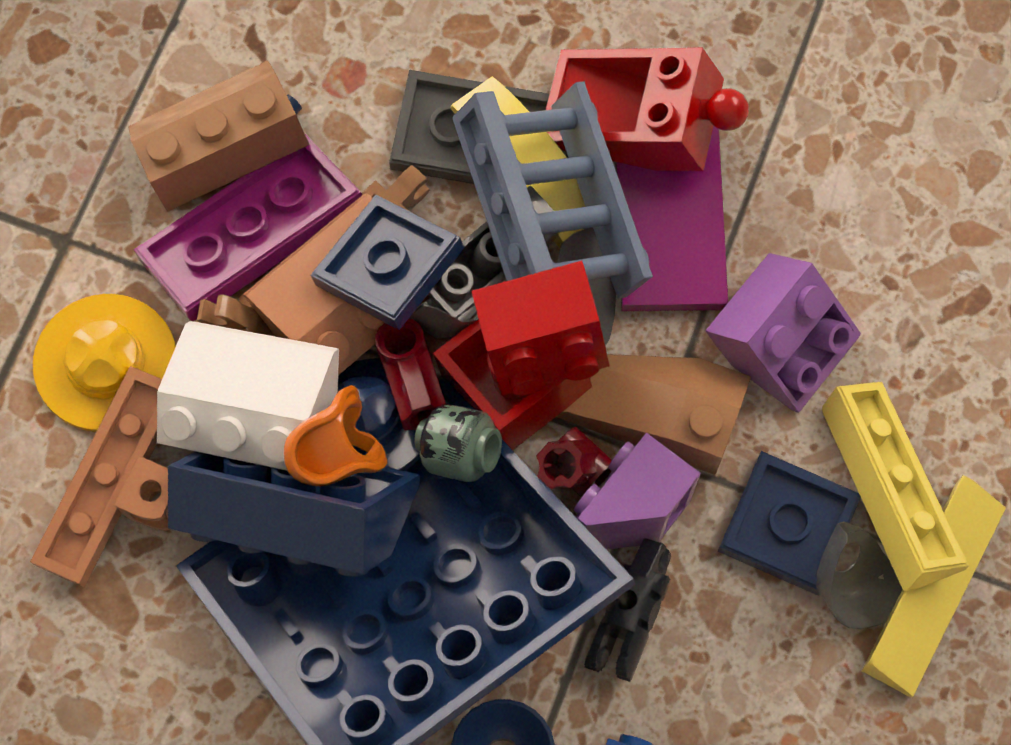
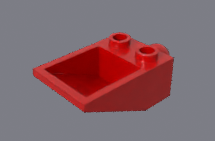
M703 47L561 49L546 110H552L551 106L575 82L584 81L591 102L596 107L598 122L612 161L654 171H704L713 127L723 131L735 130L744 124L749 114L748 101L741 92L732 88L722 89L724 78ZM560 131L547 132L559 148L566 151Z

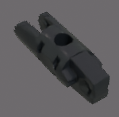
M644 538L632 564L624 565L623 568L634 578L636 585L607 605L605 616L601 619L585 658L584 668L596 672L602 671L606 662H608V657L611 655L617 638L624 640L616 662L615 674L619 679L629 682L632 680L649 638V632L653 628L661 608V601L665 598L671 580L668 575H665L671 559V553L663 543Z

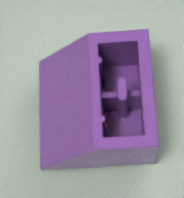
M768 253L705 330L731 366L739 372L751 376L750 380L789 409L798 413L861 335L854 322L812 263Z
M646 433L636 446L628 441L618 451L608 467L612 472L606 479L605 485L599 488L593 484L577 503L574 509L578 513L576 518L606 550L640 546L644 538L659 542L689 505L701 473Z

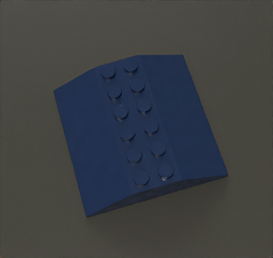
M445 378L439 380L446 404L473 409ZM503 440L500 457L494 469L490 472H485L482 477L474 482H464L431 474L423 466L421 458L407 469L406 472L420 474L419 488L392 555L369 570L365 575L344 576L338 574L333 567L316 563L306 565L293 564L286 560V556L270 552L247 553L239 550L236 544L219 540L207 543L176 565L232 646L305 745H420L636 585L634 578Z

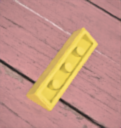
M873 382L836 386L824 403L822 412L904 591L915 590L966 570L969 567L967 560L883 383Z
M962 475L955 484L943 508V512L969 567L962 572L915 590L904 591L902 589L862 669V672L911 698L914 696L1006 509L1005 506L972 479Z

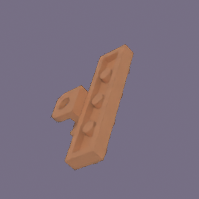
M132 366L129 367L30 561L33 565L85 588L121 514L151 529L160 531L170 530L168 529V469L149 460L157 445V391L162 379ZM161 493L158 499L152 501L156 494Z

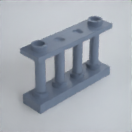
M575 82L551 106L552 110L504 115L500 110L494 91L474 93L452 119L506 280L509 281L582 260L588 280L610 277L619 299L628 297L651 279L653 275L649 267L648 254L642 247L598 122L596 107L591 102L585 82ZM560 131L569 158L523 164L517 160L509 136ZM569 179L577 180L586 207L537 213L534 210L526 185ZM593 227L603 256L554 263L551 260L544 234Z

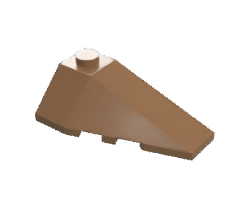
M607 354L610 366L599 369L597 374L590 377L592 387L556 416L626 443L629 441L634 446L648 433L692 467L716 475L751 376L702 358Z

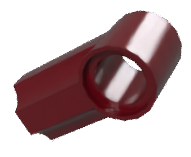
M409 318L400 330L383 323L376 333L375 343L402 426L405 431H416L419 423L423 419L428 418L434 409L442 404H446L431 360L424 332L418 322ZM411 349V351L405 354L397 355L402 350Z
M577 427L571 428L558 441L548 442L536 455L539 462L537 477L550 489L572 488L581 498L593 484L599 487L612 472L608 468L612 460Z

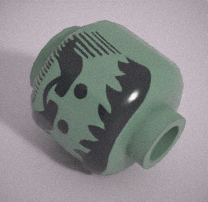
M442 404L434 409L428 418L423 419L419 423L415 433V447L420 451L421 462L429 473L459 481L474 482L482 477L485 472L492 471L496 466L501 453L502 437L500 431L495 429L494 422L487 413L456 405Z

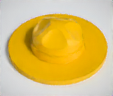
M99 294L85 297L60 310L41 332L33 355L35 384L44 403L57 417L76 428L97 432L129 367L132 366L163 379L176 344L166 322L147 304L132 297L118 294Z

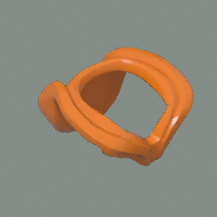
M354 385L341 389L328 408L303 421L287 437L284 445V460L289 474L295 480L311 486H326L357 473L378 472L387 465L386 453L379 441L373 435L359 431L356 428V422L362 410V402L358 389ZM353 446L361 448L362 450L366 451L367 454H360L358 451L354 449Z

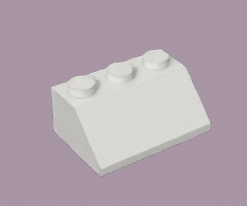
M194 321L186 323L157 391V443L287 470L284 460V445L287 437L303 421L328 408L338 392L339 348Z

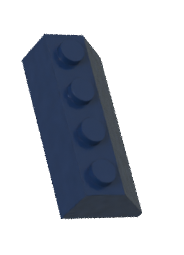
M195 451L168 465V529L189 533L191 538L196 541L212 542L219 540L236 544L238 549L243 552H270L286 556V560L293 564L306 565L316 563L333 567L338 574L344 576H361L367 574L369 570L392 555L419 488L420 474L384 467L378 472L357 473L330 485L311 486L295 480L288 470Z

